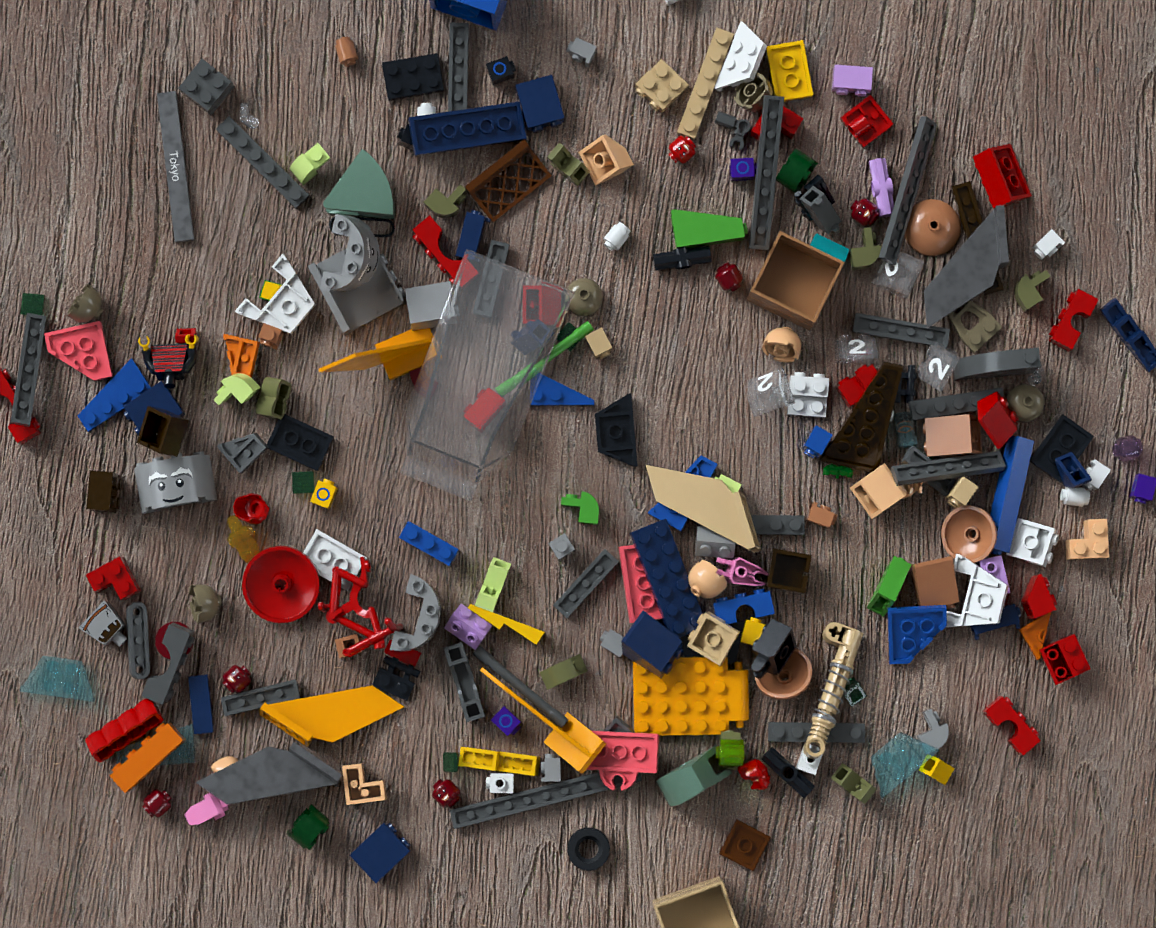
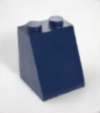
M645 611L641 612L621 641L624 656L660 678L671 671L675 658L679 659L684 651L682 649V640Z

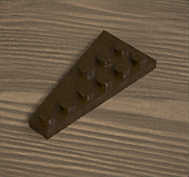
M883 362L821 457L822 462L869 472L879 467L903 365Z

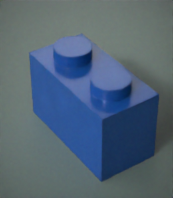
M816 425L801 449L804 450V454L812 459L814 457L819 458L830 441L832 434Z

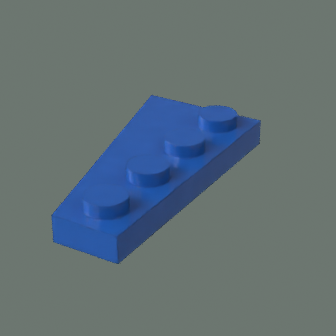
M132 358L77 415L88 432L124 410L123 406L151 388Z
M700 455L685 473L712 478L718 464ZM659 502L648 512L649 515L658 520L666 519L669 526L682 532L689 519Z

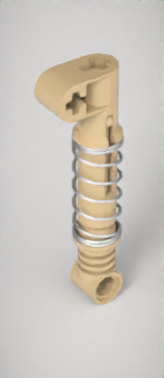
M837 622L829 623L822 633L825 642L838 647L835 659L831 660L829 665L831 670H828L830 674L828 679H825V688L821 689L823 694L821 699H818L820 701L818 709H814L819 713H813L811 718L812 725L814 726L811 727L812 731L809 732L811 736H808L803 748L804 754L810 759L820 757L825 751V740H828L827 736L830 734L828 731H831L836 725V720L832 715L835 716L840 713L838 707L843 703L842 696L846 694V685L850 684L848 678L854 672L853 663L863 637L861 631ZM832 629H834L835 634H837L834 637L831 636L830 631ZM841 630H842V631H844V633H843L841 642H839V641H838V638H839V635H838V634H839V633L841 632ZM810 744L818 746V753L810 751Z

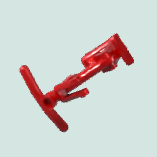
M360 557L362 569L360 577L337 566L333 567L330 604L318 603L319 611L327 612L326 620L329 623H340L367 637L344 649L342 653L347 657H352L371 645H374V649L386 648L385 638L395 631L400 632L404 628L403 624L398 623L396 625L391 618H386L384 623L387 628L382 630L375 608L371 606L366 611L359 605L358 594L361 589L369 586L367 572H371L370 561L366 560L365 557ZM344 578L354 583L350 592V601L339 607L341 580ZM354 610L357 615L371 620L374 631L343 616Z

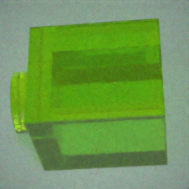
M720 739V745L716 746V758H719V765L743 766L744 740Z

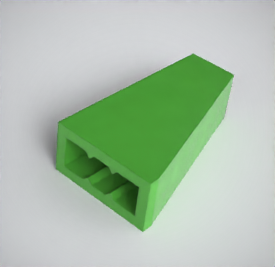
M676 209L671 210L670 213L676 249L741 241L748 234L747 225L743 223L742 218Z

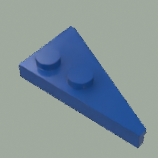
M538 372L533 373L527 378V406H594L593 399Z

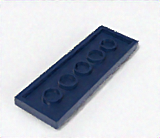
M520 101L408 118L415 156L527 139Z
M663 519L630 532L666 629L678 638L690 634L693 630L697 629L699 625L697 620L702 614V610L697 597L691 592L688 574L667 520Z

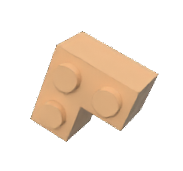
M1088 519L1083 521L1084 539H1069L1065 541L1066 560L1109 558L1107 519Z
M363 763L342 766L347 805L387 799L385 780L365 782Z

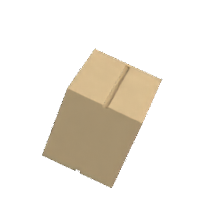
M720 876L652 900L661 928H739Z

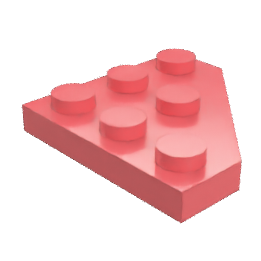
M101 321L44 333L47 350L50 354L93 381L113 377Z

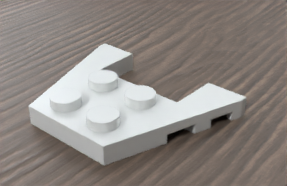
M282 254L273 264L272 268L286 279L284 284L262 310L245 298L235 312L292 334L316 304L285 255Z
M956 554L954 570L971 575L962 614L947 611L946 627L999 624L1009 585L966 557Z

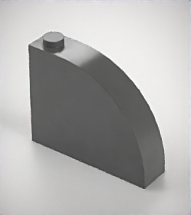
M1039 347L977 354L959 358L952 362L954 381L1031 374L1041 367Z

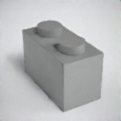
M697 526L695 556L734 559L735 542L706 527Z

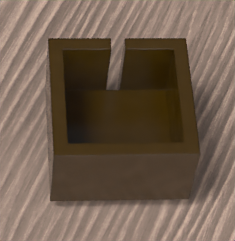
M148 406L136 443L159 454L178 457L189 420L166 409Z
M90 470L86 509L95 512L116 513V510L120 508V498L118 497V490L122 488V478H120V475L114 472Z
M773 548L766 587L805 594L808 576H803V573L809 572L812 555Z

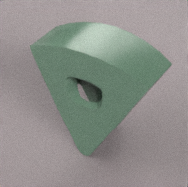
M362 149L324 200L323 206L326 208L327 213L334 215L395 219L394 198L387 177L376 160Z
M717 745L692 758L656 781L668 805H680L732 774L731 770L715 774L708 758L717 753Z

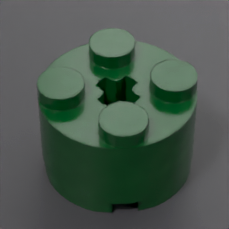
M795 148L779 171L776 181L794 193L801 191L810 179V174L815 170L818 162Z
M310 804L309 809L306 808L292 824L294 827L291 830L289 829L286 834L303 849L307 848L310 850L317 842L318 834L323 835L329 828V818Z

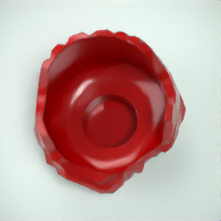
M249 493L236 498L233 505L235 516L249 524L256 525L262 523L269 513V507L262 496L255 493Z
M752 759L738 767L739 774L744 780H752V790H765L769 787L770 775L768 768L760 760Z

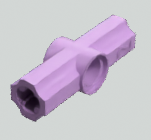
M877 158L869 161L872 177V194L876 199L878 213H880L879 217H889L894 208L892 197L893 184L888 175L886 159Z

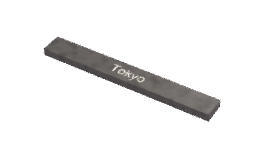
M177 92L157 93L174 239L176 243L194 241Z

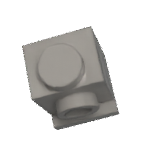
M576 37L574 42L570 41L566 51L570 53L573 60L579 63L583 61L585 62V67L589 68L597 47Z
M545 754V762H541V773H545V777H541V782L561 781L560 757H556V754Z

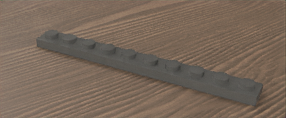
M596 772L449 811L453 827L457 829L609 790V788L602 782L600 773ZM640 772L638 773L636 782L642 781ZM619 775L614 778L616 788L621 787L623 784V778Z

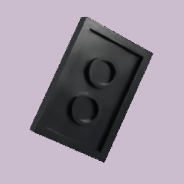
M438 53L382 62L388 101L444 92Z
M284 414L281 420L278 419L267 442V446L269 447L268 449L319 471L334 436Z
M1062 414L1031 456L1030 462L1061 483L1062 480L1055 459L1070 452L1078 459L1094 436Z

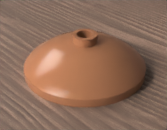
M935 199L921 201L913 206L905 232V239L912 249L922 255H942L948 252L958 241L961 231L959 217L955 210L943 201ZM932 222L936 223L937 228H932L930 224Z
M972 505L961 506L951 511L945 518L941 529L942 543L947 553L954 559L956 554H960L973 563L982 561L990 555L997 541L995 522L980 507ZM973 530L976 532L975 537L972 536Z
M796 648L779 674L772 675L767 672L761 679L755 677V681L760 691L766 696L778 700L791 699L800 695L809 686L813 673L812 665L806 654Z

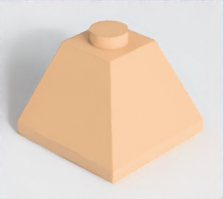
M606 134L600 136L579 151L586 168L590 171L589 174L595 186L623 173L634 165L626 148Z

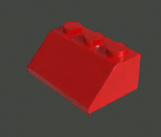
M1011 144L991 147L973 156L975 167L981 176L982 185L987 191L989 202L993 209L998 205L1006 207L1032 196Z

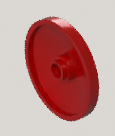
M273 546L256 554L245 568L242 578V591L248 606L259 617L274 623H288L303 617L315 604L320 590L319 574L312 560L302 551L289 546Z

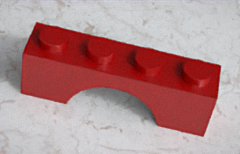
M430 215L412 229L415 234L412 236L419 245L423 244L427 248L425 253L431 260L435 258L438 261L437 267L443 274L446 272L451 277L449 281L455 288L459 287L463 290L479 277L478 271L467 258L451 260L442 254L439 249V241L443 231Z
M0 367V396L8 398L13 406L16 385L13 386L10 382L12 377L7 369L3 370ZM31 417L30 427L9 424L8 426L14 439L20 445L41 433L38 429L41 426L35 417Z

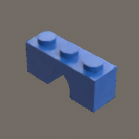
M410 521L407 522L399 536L403 541L449 567L460 551Z
M765 588L753 591L754 595L746 596V593L736 594L735 599L728 600L727 597L718 598L716 603L712 604L714 614L723 619L726 624L737 622L736 610L741 605L749 606L753 610L755 618L775 614L770 591L765 592Z

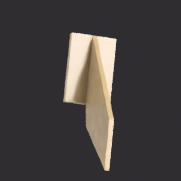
M646 465L657 502L754 553L762 551L746 497L739 491L732 493L720 479Z

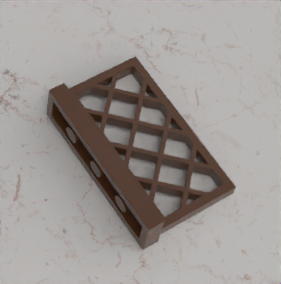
M524 139L464 188L493 223L552 175ZM526 152L532 157V165L521 164V157ZM508 166H518L517 177L506 176ZM520 167L531 168L530 179L519 178ZM534 168L542 169L546 176L541 180L533 179ZM493 178H503L502 189L491 188ZM506 178L516 179L515 190L504 189ZM519 180L530 181L529 190L526 192L518 191ZM489 182V187H483ZM479 189H487V201L479 200L475 193ZM491 190L502 191L501 202L490 201ZM504 192L515 193L514 201L511 204L503 203ZM489 203L500 205L499 213L494 217L488 211ZM507 205V207L502 210V206Z

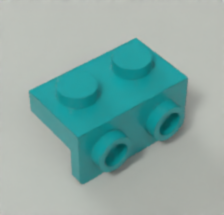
M815 234L810 246L845 262L850 251L848 248L819 234Z

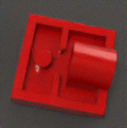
M871 95L840 117V120L862 148H865L894 125Z

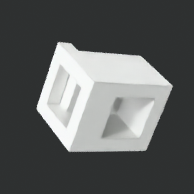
M1051 229L1032 248L1035 250L1034 254L1042 260L1046 255L1051 257L1058 250L1056 246L1060 248L1065 242Z
M1094 459L1089 463L1092 467L1088 466L1086 469L1092 481L1082 485L1090 491L1092 489H1099L1110 472L1109 468Z
M810 744V751L818 753L819 748ZM802 749L796 768L816 775L822 755L814 759L812 763H809Z
M490 773V777H486V789H490V793L513 794L514 773ZM497 780L503 781L502 787L496 785Z

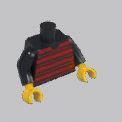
M190 334L185 337L187 344L151 345V348L148 346L150 344L148 336H146L148 340L146 345L142 344L141 338H139L138 343L143 347L144 364L151 374L156 375L157 380L164 381V387L167 389L175 388V380L185 379L186 373H189L196 363L197 348L195 344L199 340L197 335H194L193 343L190 342Z

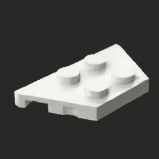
M740 22L714 86V89L717 91H723V88L727 86L735 87L741 83L753 81L767 48V45L743 22Z

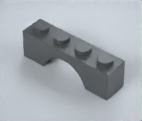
M174 622L168 625L162 643L170 653L169 668L163 675L148 678L141 695L142 697L162 705L171 701L174 695V690H172L174 683L177 684L181 676L179 670L181 665H185L188 658L186 652L188 647H192L195 640L193 630Z
M463 642L443 648L458 691L466 722L485 717L486 715Z

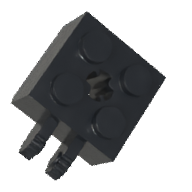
M771 619L769 624L764 626L762 635L752 645L755 660L751 665L754 677L761 679L767 672L772 675H777L781 672L797 647L791 627L774 619Z

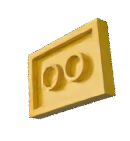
M800 40L767 46L766 54L774 96L784 97V102L813 97L804 41Z

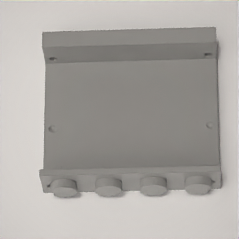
M347 248L318 264L312 263L308 265L319 288L323 271L336 274L337 272L342 273ZM379 254L378 266L371 279L357 289L346 292L321 290L344 335L405 304L403 298L406 295L402 287L397 288L395 284L397 278L392 270L388 271L386 267L388 261L384 254Z

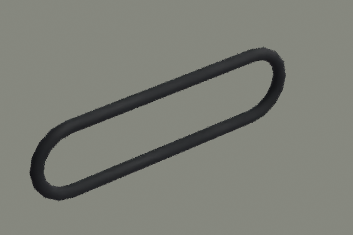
M333 217L329 222V228L331 232L333 229L332 222L334 221L335 217ZM356 217L360 220L385 221L392 225V231L389 234H374L375 237H389L395 231V225L389 219Z

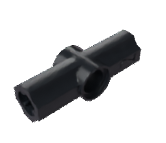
M709 246L690 249L689 247H682L671 252L653 254L655 271L673 268L680 270L690 268L692 265L712 262Z
M773 747L761 758L801 797L805 798L814 789L815 785ZM786 767H790L793 770V775L790 778L783 776V770Z

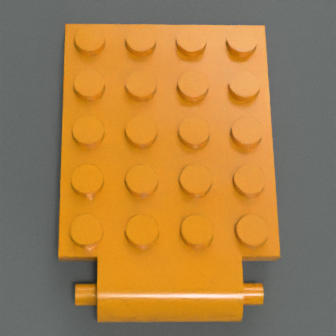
M680 657L679 659L675 658L671 671L660 678L633 661L635 733L659 734V736L721 735V732L729 730V721H736V728H744V721L749 720L748 669H742V662H735V669H728V657L725 658L721 666L706 657Z

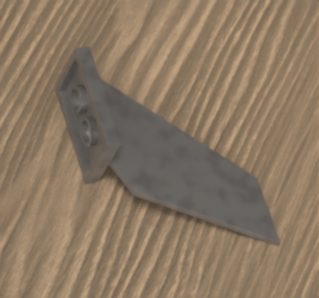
M998 205L992 210L924 290L927 328L991 287L997 270L1004 268L1009 263L1004 205Z
M293 742L289 751L266 747L195 783L229 805L334 785L337 787L341 781L342 774Z

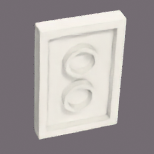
M316 529L303 552L312 560L318 574L331 582L333 567L337 566L357 576L361 570L360 557H365ZM342 578L341 588L348 591L353 583Z

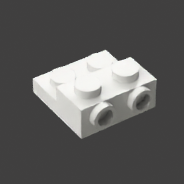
M795 372L794 376L791 375L789 379L787 415L825 418L829 378H825V374H814L813 377H806V373Z
M1018 518L1010 553H1006V555L1046 567L1047 563L1050 564L1053 559V553H1051L1052 546H1056L1059 540L1057 530Z

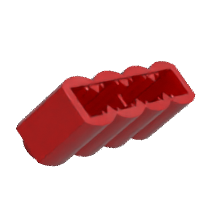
M146 698L140 701L134 708L123 712L118 719L105 724L101 730L91 733L85 739V742L92 757L98 763L110 758L114 752L124 749L131 741L142 737L148 730L159 726L164 719L156 703Z

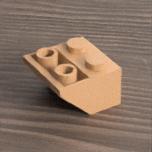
M885 463L850 487L871 519L907 495L901 485L896 486L892 473Z

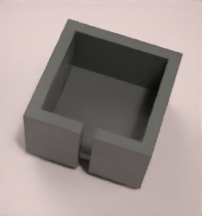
M201 59L178 88L183 95L209 115H212L235 86L231 80Z

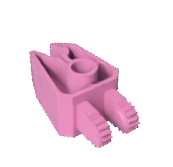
M717 557L716 562L723 565L726 564L727 569L726 572L718 569L716 573L720 576L723 574L727 583L750 586H763L766 584L752 576L756 573L768 576V573L761 567L740 557H734V559L729 560Z
M211 793L203 796L205 800L191 806L184 815L189 825L201 824L213 817L216 821L226 815L225 811L229 810L228 805Z

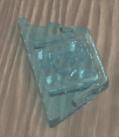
M42 656L36 668L32 670L28 679L19 690L20 692L91 702L95 700L83 661L51 656Z
M898 733L871 756L876 780L881 791L880 796L884 798L939 752V750L907 734Z

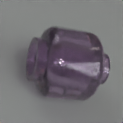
M1133 435L1117 438L1114 446H1112L1113 455L1122 462L1139 458L1140 453L1143 451L1140 439Z

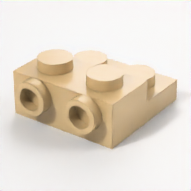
M661 59L635 84V91L640 97H646L650 101V106L655 111L660 110L663 113L689 84Z
M711 612L702 613L697 620V624H699L697 629L693 630L688 637L689 643L687 646L721 666L740 631L726 624L723 619Z

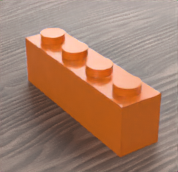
M162 723L155 729L157 733L152 738L150 736L146 737L140 743L142 745L141 748L137 751L135 749L126 756L127 760L123 764L119 762L111 769L113 773L110 777L124 793H128L186 740L172 723Z

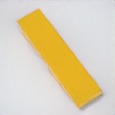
M470 604L468 607L501 630L503 625L506 624L536 645L545 633Z
M461 747L458 766L538 776L540 756Z

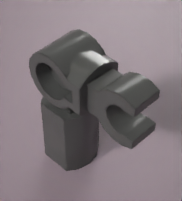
M719 111L714 123L729 129L736 128L734 131L736 136L731 139L729 146L732 147L733 143L738 141L740 143L739 150L741 151L744 146L743 138H746L751 127L750 122L746 119L736 120L737 117Z

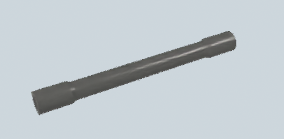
M479 646L474 651L473 655L489 666L561 729L568 722L569 719L520 681L483 647Z

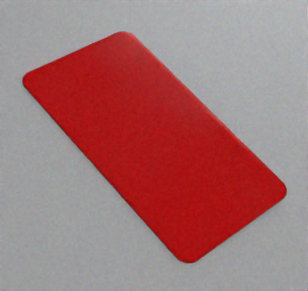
M389 640L384 650L385 654L396 657L407 665H416L421 652L416 650H390L392 640Z

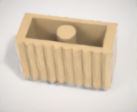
M965 477L959 478L945 497L948 500L947 503L955 509L966 506L969 499L972 498L971 496L978 489V486Z

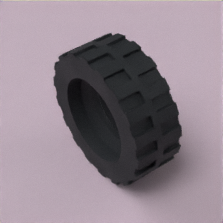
M584 827L573 833L568 842L567 852L574 866L586 871L597 870L608 860L610 844L605 834L593 827ZM587 839L595 841L598 845V853L591 859L584 858L579 852L581 842Z

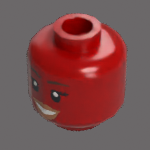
M678 136L669 144L668 148L671 153L668 155L675 163L679 161L685 164L696 154L695 148L697 146L688 136Z

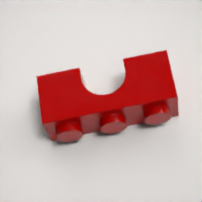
M1077 289L1075 292L1071 291L1066 300L1068 302L1066 309L1062 308L1057 317L1060 319L1057 326L1053 325L1048 334L1051 336L1049 342L1068 352L1071 351L1081 332L1072 327V316L1080 315L1087 319L1099 299L1080 289Z
M999 696L982 712L994 726H999L1006 720L1013 723L1015 732L1007 741L1019 755L1024 756L1041 741L1038 738L1039 733L1034 727L1031 726L1029 728L1025 723L1027 719L1021 712L1016 713L1012 708L1014 704L1008 697Z

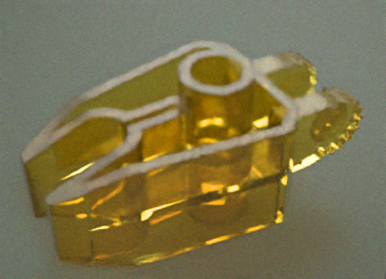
M232 514L227 519L228 527L231 530L227 540L232 548L235 547L241 558L246 563H249L260 552V547L254 538L256 533L251 525H242L238 517Z

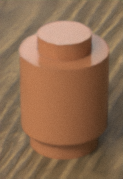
M342 37L336 40L335 48L340 64H345V66L354 65L356 60H358V55L353 41L350 37Z

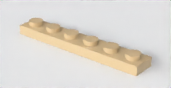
M716 27L677 134L685 137L688 136L690 139L695 140L732 42L733 33Z

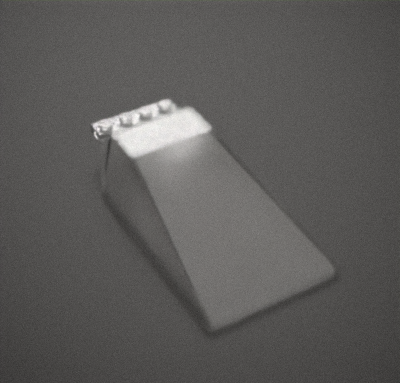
M466 249L406 408V458L400 473L472 501L478 483L514 450L575 292Z

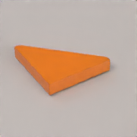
M1051 612L1038 617L1018 629L1036 660L1041 658L1039 649L1043 648Z

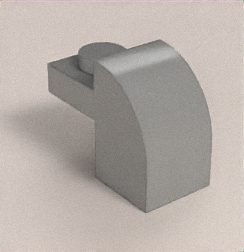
M932 709L922 712L930 730L916 736L924 754L941 748L947 741L949 734L947 723L939 725L940 718L937 712H933Z

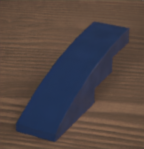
M1113 298L1099 310L1133 356L1147 372H1150L1156 367V349L1145 332L1139 329L1131 315L1125 312L1116 298Z

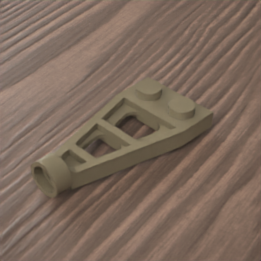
M972 301L965 303L964 308L959 313L951 312L947 315L960 340L973 353L1002 328L989 312ZM965 312H972L979 318L978 324L971 330L965 329L961 322V316Z

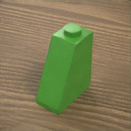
M894 556L889 562L867 609L884 617L887 613V608L891 607L896 601L912 564L906 562L903 558Z

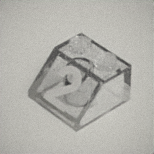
M899 252L896 265H889L885 261H881L871 283L906 299L920 273L924 261L909 254Z
M840 335V338L835 340V363H874L878 359L876 339L870 338V335H859V338H851V335Z
M936 341L934 345L931 344L926 353L928 357L925 362L922 361L917 372H919L918 376L921 380L942 392L960 357L956 351Z
M783 367L748 380L747 399L753 417L763 416L795 404Z

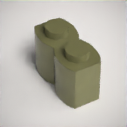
M266 377L261 386V396L256 404V414L281 420L286 411V401L291 393V383L283 379Z

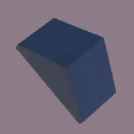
M1072 452L1055 459L1058 472L1065 487L1077 488L1092 481V478Z

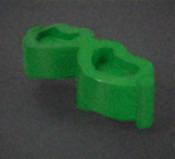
M829 464L824 467L823 475H835L836 479L839 478V475L852 478L853 470L850 467H838L837 465Z

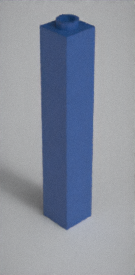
M1011 436L1006 442L1003 455L1006 468L999 473L990 513L997 529V541L991 554L1001 555L1002 552L1010 553L1034 441L1020 436Z

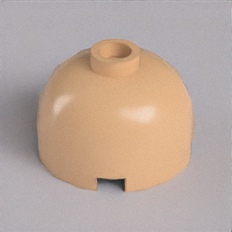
M789 327L776 328L767 334L762 350L767 356H769V353L774 355V360L794 362L795 358L799 359L801 353V340Z
M705 560L698 561L692 567L688 576L691 592L697 597L700 596L708 599L718 596L727 587V582L723 574L719 576L716 573L718 569Z

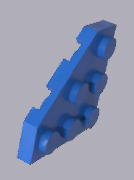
M946 605L887 608L889 664H909L914 659V656L921 649L923 650L940 630L942 631L947 626Z

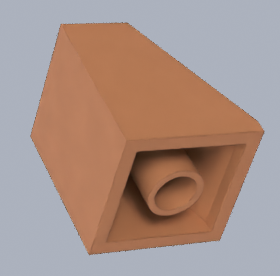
M966 414L925 418L923 433L926 434L924 451L927 457H955L982 454L981 424L978 421V416Z
M952 556L911 565L910 572L918 606L946 605L947 609L955 607V603L959 602Z

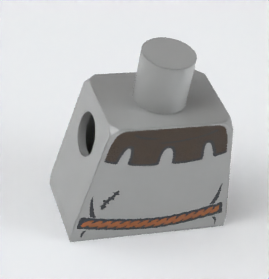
M103 601L79 626L82 631L104 645H108L113 641L121 647L128 640L121 633L126 626L108 601Z

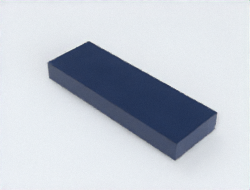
M208 674L189 676L194 734L214 732Z

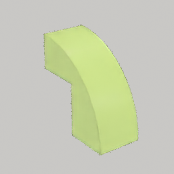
M493 557L475 606L490 612L494 611L511 563Z

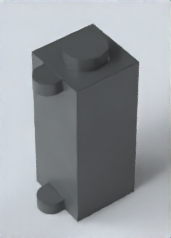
M812 186L800 198L802 204L817 227L827 234L831 231H838L840 229L838 224L842 222L826 195Z

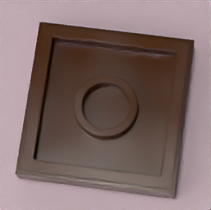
M736 819L719 854L754 872L771 837Z

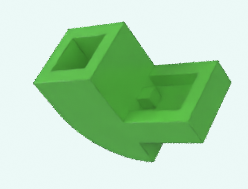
M582 491L581 499H577V495L566 494V497H562L561 506L580 508L578 523L598 525L599 506L592 495Z

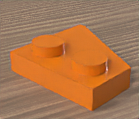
M224 334L223 338L226 340L228 350L226 352L230 360L231 375L243 373L252 378L260 342Z

